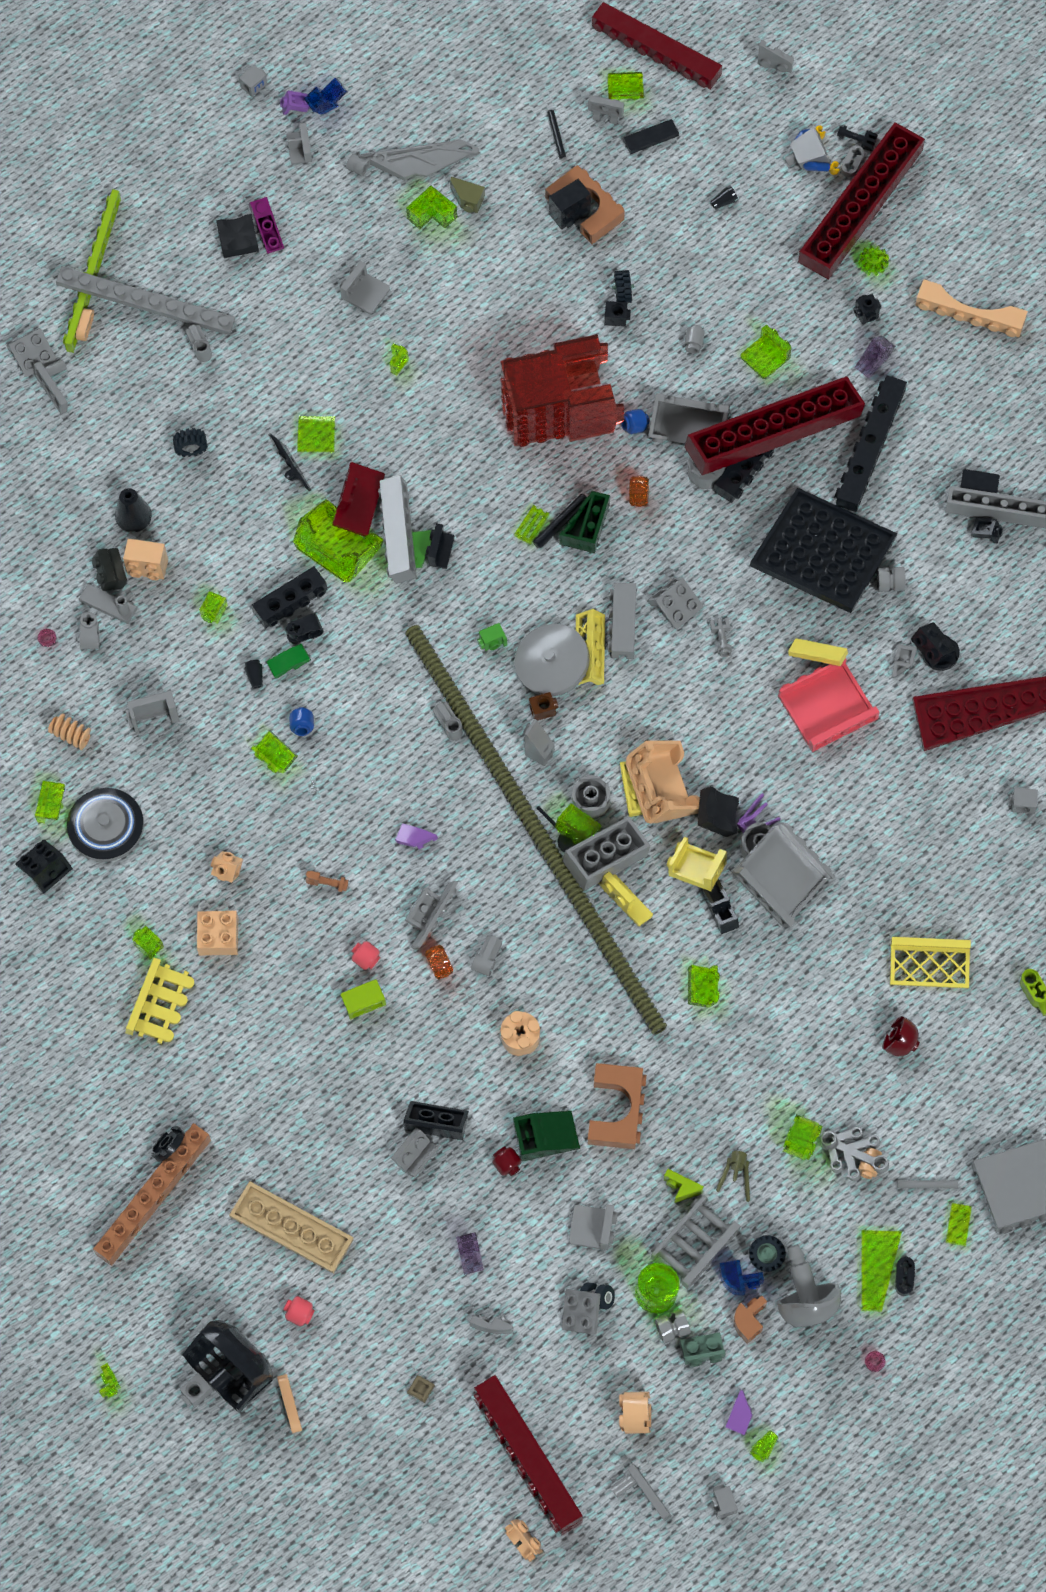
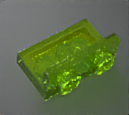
M642 72L607 74L608 99L637 100L644 98Z
M268 731L258 745L251 747L255 752L254 755L259 760H264L268 764L267 767L274 773H285L298 757L272 731Z
M691 965L688 967L689 1005L709 1008L718 1002L720 996L718 991V981L720 978L718 966L713 965L707 968Z

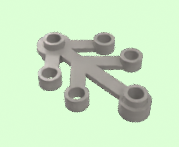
M854 1127L850 1131L840 1134L826 1131L821 1135L819 1142L821 1147L829 1152L832 1171L840 1173L843 1170V1164L838 1160L837 1149L844 1153L849 1179L851 1181H858L861 1174L856 1168L854 1158L870 1164L877 1173H884L889 1169V1162L885 1156L878 1155L872 1157L860 1151V1149L866 1147L878 1148L881 1144L879 1137L871 1135L869 1138L861 1140L863 1138L862 1129ZM855 1132H860L858 1136L854 1135ZM851 1138L857 1141L850 1144L842 1142ZM828 1140H833L832 1143L827 1144ZM872 1140H877L875 1144L871 1143ZM836 1164H840L839 1168H834ZM880 1164H884V1165H885V1166L882 1167V1168H878V1166H879ZM853 1172L857 1173L856 1176H851Z

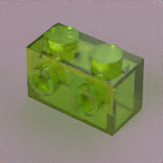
M570 803L557 818L555 828L560 834L572 839L574 844H578L599 833L602 825Z

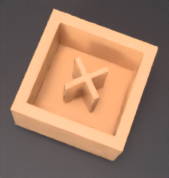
M128 539L123 557L127 574L134 578L143 576L155 581L164 579L168 564L165 544Z
M197 911V951L199 956L238 955L237 911Z

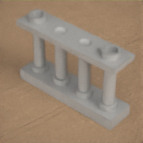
M705 1195L701 1199L696 1198L690 1206L692 1209L661 1244L657 1242L651 1249V1259L655 1261L660 1256L677 1270L683 1278L682 1286L687 1290L739 1233L741 1228L736 1221L731 1225L729 1223L725 1224L704 1206L707 1201ZM698 1211L721 1230L723 1235L718 1240L711 1238L691 1221ZM685 1226L708 1245L709 1250L705 1255L697 1252L678 1236ZM672 1241L695 1260L696 1265L692 1270L684 1267L664 1250Z

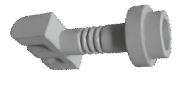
M724 618V625H722L721 619H717V626H715L714 620H709L711 633H718L720 646L717 647L718 654L721 657L730 656L732 646L727 644L725 632L730 631L729 618Z

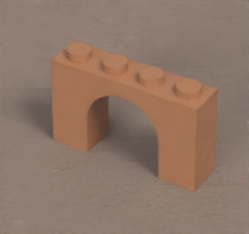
M576 165L545 189V198L549 201L550 195L579 178L591 193V198L599 205L598 210L580 224V233L591 244H594L624 221L625 210L621 204H617L608 192L601 188L596 180H592L585 169H581Z
M596 1063L594 1088L614 1089L624 1093L631 1103V1109L624 1119L617 1122L590 1120L588 1145L635 1149L636 1143L640 1144L641 1132H637L638 1124L642 1125L643 1113L639 1112L640 1105L644 1106L645 1094L641 1093L642 1086L646 1087L647 1075L643 1074V1068Z

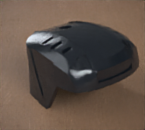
M221 1320L210 1321L182 1354L188 1364L238 1413L273 1381V1371L265 1354L261 1353L243 1336L237 1327ZM214 1347L221 1351L226 1358L221 1359L215 1353ZM207 1354L212 1355L219 1362L217 1367L209 1362L206 1357ZM200 1361H203L212 1370L211 1374H207L200 1367ZM230 1361L243 1373L237 1381L224 1369ZM248 1379H249L250 1382L253 1384L252 1387H250V1386L246 1383V1381H247ZM241 1386L248 1390L246 1395L239 1391ZM233 1394H237L242 1399L239 1404L233 1400Z

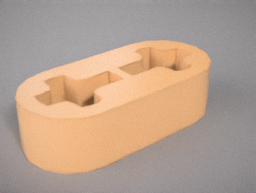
M83 309L76 330V340L87 341L94 319V310Z

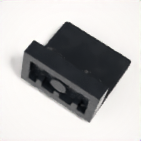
M45 839L37 843L32 850L15 863L20 870L33 880L43 894L73 869L64 855Z

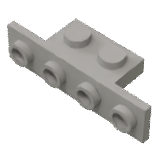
M449 882L440 897L428 888H423L405 919L406 922L420 931L411 948H421L427 943L429 932L433 931L438 924L437 918L445 912L447 901L455 895L457 891L455 887L458 882Z

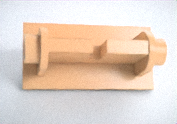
M522 1520L510 1521L512 1524L504 1528L506 1530L505 1534L514 1545L519 1541L522 1542L517 1549L525 1560L528 1559L531 1562L536 1558L535 1555L543 1553L540 1548V1542L530 1535L528 1526Z

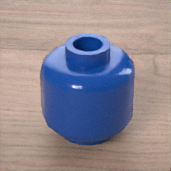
M642 409L626 411L621 418V426L628 434L644 432L650 422L648 414H645Z
M299 707L290 713L289 727L294 734L306 736L314 729V715L312 711Z

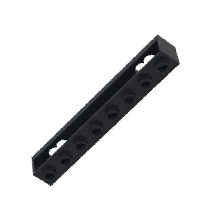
M886 375L884 381H880L877 390L879 395L874 396L871 404L873 410L872 412L868 411L865 419L867 422L866 427L862 426L859 437H861L860 442L856 441L854 445V457H850L848 460V472L843 473L840 481L843 484L841 488L836 490L834 498L837 499V506L857 513L906 391V381ZM880 404H885L888 407V411L881 413L877 407ZM873 435L876 441L869 444L866 442L865 437ZM859 465L863 467L864 471L862 474H855L853 467Z

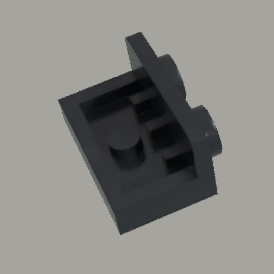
M436 523L435 530H431L430 541L432 542L431 546H427L425 557H428L429 566L447 569L455 536L444 533L443 524Z
M934 622L919 627L911 638L914 645L933 667L941 659L949 657L957 651L951 641L947 639Z

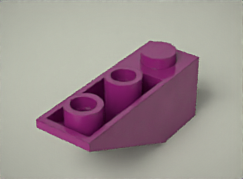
M264 197L250 202L248 205L267 254L284 249L268 198Z

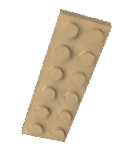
M250 1181L229 1214L230 1218L333 1274L354 1240V1237Z

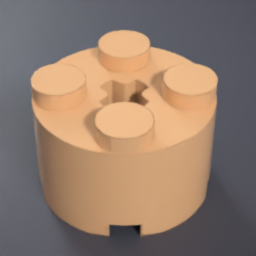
M514 1011L502 1022L500 1030L501 1041L506 1051L515 1056H523L535 1051L540 1042V1026L534 1016L526 1012Z
M624 1392V1394L619 1395V1405L623 1411V1415H619V1425L625 1434L651 1432L649 1429L651 1427V1404H648L650 1392Z

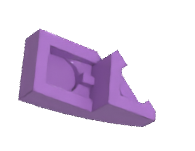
M402 823L395 841L402 845L417 846L418 849H421L427 842L431 840L436 841L438 836L429 831Z
M740 1390L726 1428L745 1435L753 1414L743 1390Z

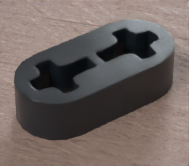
M902 1257L896 1265L895 1290L901 1296H908L914 1288L915 1263L910 1257ZM904 1262L911 1266V1268H908L907 1274H903L904 1268L900 1267ZM903 1278L907 1279L906 1284L910 1286L906 1291L899 1287L903 1283Z

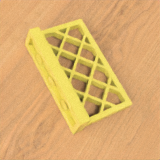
M891 938L890 985L969 988L971 940ZM895 951H904L908 958L900 964L895 958ZM917 952H923L928 957L921 965L913 957ZM937 952L943 953L948 958L941 965L932 958ZM957 953L965 954V962L961 966L952 959ZM909 959L918 966L911 974L903 967ZM929 960L938 967L931 974L922 967ZM949 960L957 968L950 976L942 968ZM899 968L908 975L903 981H894L895 972ZM919 969L927 976L923 982H917L912 976ZM938 970L947 977L942 983L936 982L932 978ZM960 971L965 976V984L956 983L951 977Z

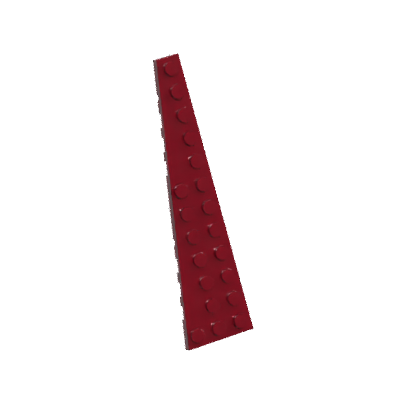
M1046 676L914 696L912 701L923 751L1045 713Z

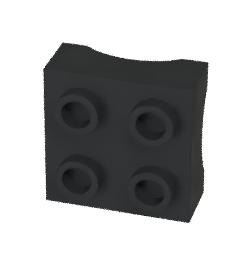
M252 214L236 219L216 220L224 258L259 252Z
M711 786L700 790L698 826L725 837L737 834L735 814L739 805V798L723 794Z

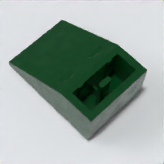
M572 1111L531 1113L513 1117V1125L522 1162L580 1149Z

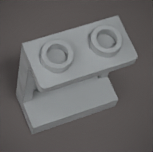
M171 690L127 702L129 709H125L130 728L134 727L135 733L139 732L137 722L170 714L172 723L180 722Z

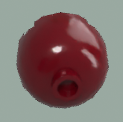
M900 1016L892 1024L891 1027L894 1029L890 1036L886 1034L882 1048L891 1055L903 1057L911 1051H916L920 1042L918 1041L919 1032L916 1025L911 1020Z

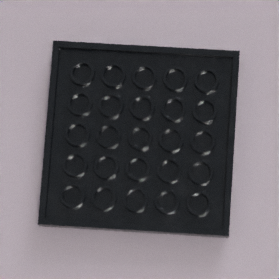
M797 487L750 561L749 566L852 613L896 540L898 533Z

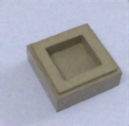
M417 1375L407 1394L426 1403L435 1384Z

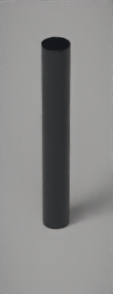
M549 110L547 113L559 158L566 157L555 112L554 110Z

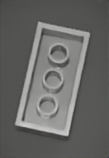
M628 816L565 850L562 862L585 891L600 883L606 873L610 872L614 875L647 857L651 845Z

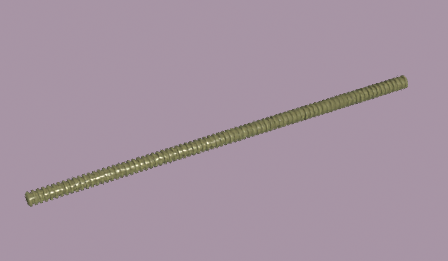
M419 625L411 626L407 629L405 635L408 637L411 645L414 646L417 655L423 660L422 663L425 665V668L429 669V674H431L437 687L440 688L443 697L449 702L448 705L452 707L451 710L455 716H458L457 718L461 721L463 729L469 735V739L472 740V744L475 745L478 753L481 754V758L484 759V763L487 764L490 773H493L492 775L496 778L495 781L499 783L498 786L502 788L501 790L504 792L505 797H508L507 800L511 802L510 805L514 807L513 810L517 812L516 815L519 817V820L523 821L522 824L526 826L525 829L529 831L528 834L532 836L531 839L535 841L534 844L538 846L537 849L541 851V855H544V860H547L546 863L550 865V870H553L552 873L556 875L555 878L559 880L558 882L562 885V889L565 890V894L568 895V899H571V904H574L577 913L581 914L580 918L584 919L583 923L587 924L586 928L590 929L589 933L593 934L592 938L596 939L595 942L599 944V949H602V954H605V959H608L611 968L615 969L614 973L618 974L617 978L621 979L620 983L624 984L623 988L627 989L626 993L630 994L629 997L633 999V1004H636V1009H639V1014H642L645 1023L649 1024L648 1028L652 1029L651 1033L653 1035L661 1033L666 1029L667 1024L664 1023L663 1018H660L661 1014L657 1013L658 1009L654 1008L655 1004L651 1002L652 999L648 997L645 988L641 987L642 983L638 982L639 978L635 977L636 974L632 972V967H629V962H626L627 959L623 957V953L620 952V948L617 947L614 938L610 937L611 933L607 932L608 928L604 927L605 924L601 922L602 919L598 917L599 914L595 912L596 909L592 907L593 904L589 902L590 899L586 898V893H583V889L580 888L576 879L562 862V854L559 853L553 840L549 839L550 835L546 834L547 830L544 829V825L541 824L532 806L528 805L529 801L526 800V796L523 795L517 782L513 781L514 777L511 776L508 767L505 766L502 758L499 757V753L496 752V748L493 747L490 738H487V734L484 733L485 731L481 728L482 726L478 719H475V714H472L473 711L470 709L467 701L464 700L458 687L455 686V682L452 681L449 672H446L447 669L443 667L444 664L441 662V659L437 658L438 655L435 653L432 645L429 644V640L426 639L423 630H420L421 627Z

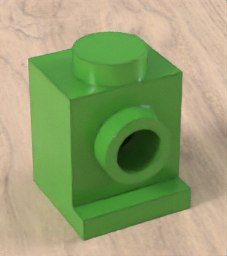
M497 623L479 631L477 642L481 650H495L501 644L504 647L507 646V637L500 623Z

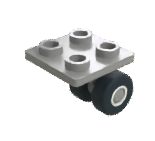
M590 1282L583 1284L580 1291L566 1289L562 1330L595 1335L597 1333L599 1309L607 1310L611 1308L615 1300L614 1289L610 1285L604 1284L597 1287V1284Z

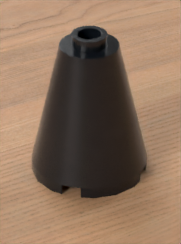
M127 488L122 490L119 495L115 520L118 526L126 532H140L150 524L152 511L146 501L134 489Z

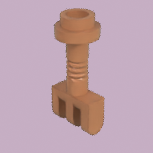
M307 871L306 873L307 884L316 886L318 884L329 885L339 888L338 892L347 891L349 880H346L345 877L337 880L320 876V873L314 871Z

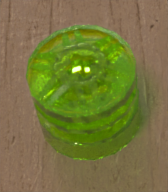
M664 1263L647 1265L640 1272L635 1287V1298L638 1305L649 1313L660 1314L668 1311L674 1305L680 1288L677 1272L671 1266ZM655 1288L659 1289L658 1294L654 1293Z

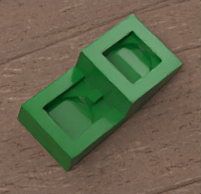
M299 644L283 651L266 662L274 677L279 678L291 669L296 670L311 659L303 644Z

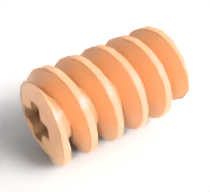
M64 713L59 717H54L49 724L48 732L54 733V736L60 737L61 740H66L68 744H73L74 747H79L80 750H83L89 742L91 728L88 727L84 731V724L77 727V720L71 724L72 718L68 717L64 720Z

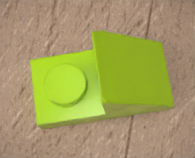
M667 1169L664 1175L666 1185L673 1189L680 1188L675 1197V1203L699 1196L703 1192L704 1186L670 1169Z

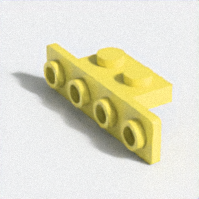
M608 872L603 876L602 881L598 883L600 887L637 926L640 927L652 918L653 913L616 874L612 875Z

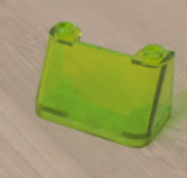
M325 499L299 519L293 542L300 552L341 581L348 583L374 557L384 541L383 538L375 533L368 534L364 539L358 534L333 526L332 523L337 507Z

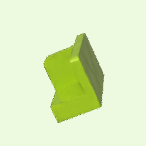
M376 979L341 993V998L350 1020L386 1005L385 997Z

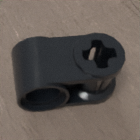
M309 614L298 620L291 621L286 627L287 639L292 644H299L306 640L317 638L324 633L316 614Z

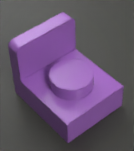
M288 90L280 101L283 114L287 115L290 110L307 112L309 109L308 94Z

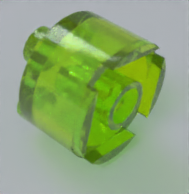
M796 1114L793 1119L794 1125L790 1126L782 1152L803 1160H809L816 1147V1144L813 1142L819 1137L823 1126L819 1125L816 1121Z

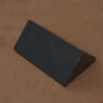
M410 1101L404 1117V1130L412 1132L415 1128H418L424 1134L463 1141L469 1111Z

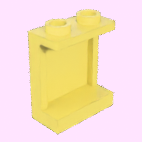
M684 837L681 842L677 843L673 857L670 856L667 861L668 874L673 878L711 891L727 864V851L719 849L718 853L714 854L690 845L688 838Z

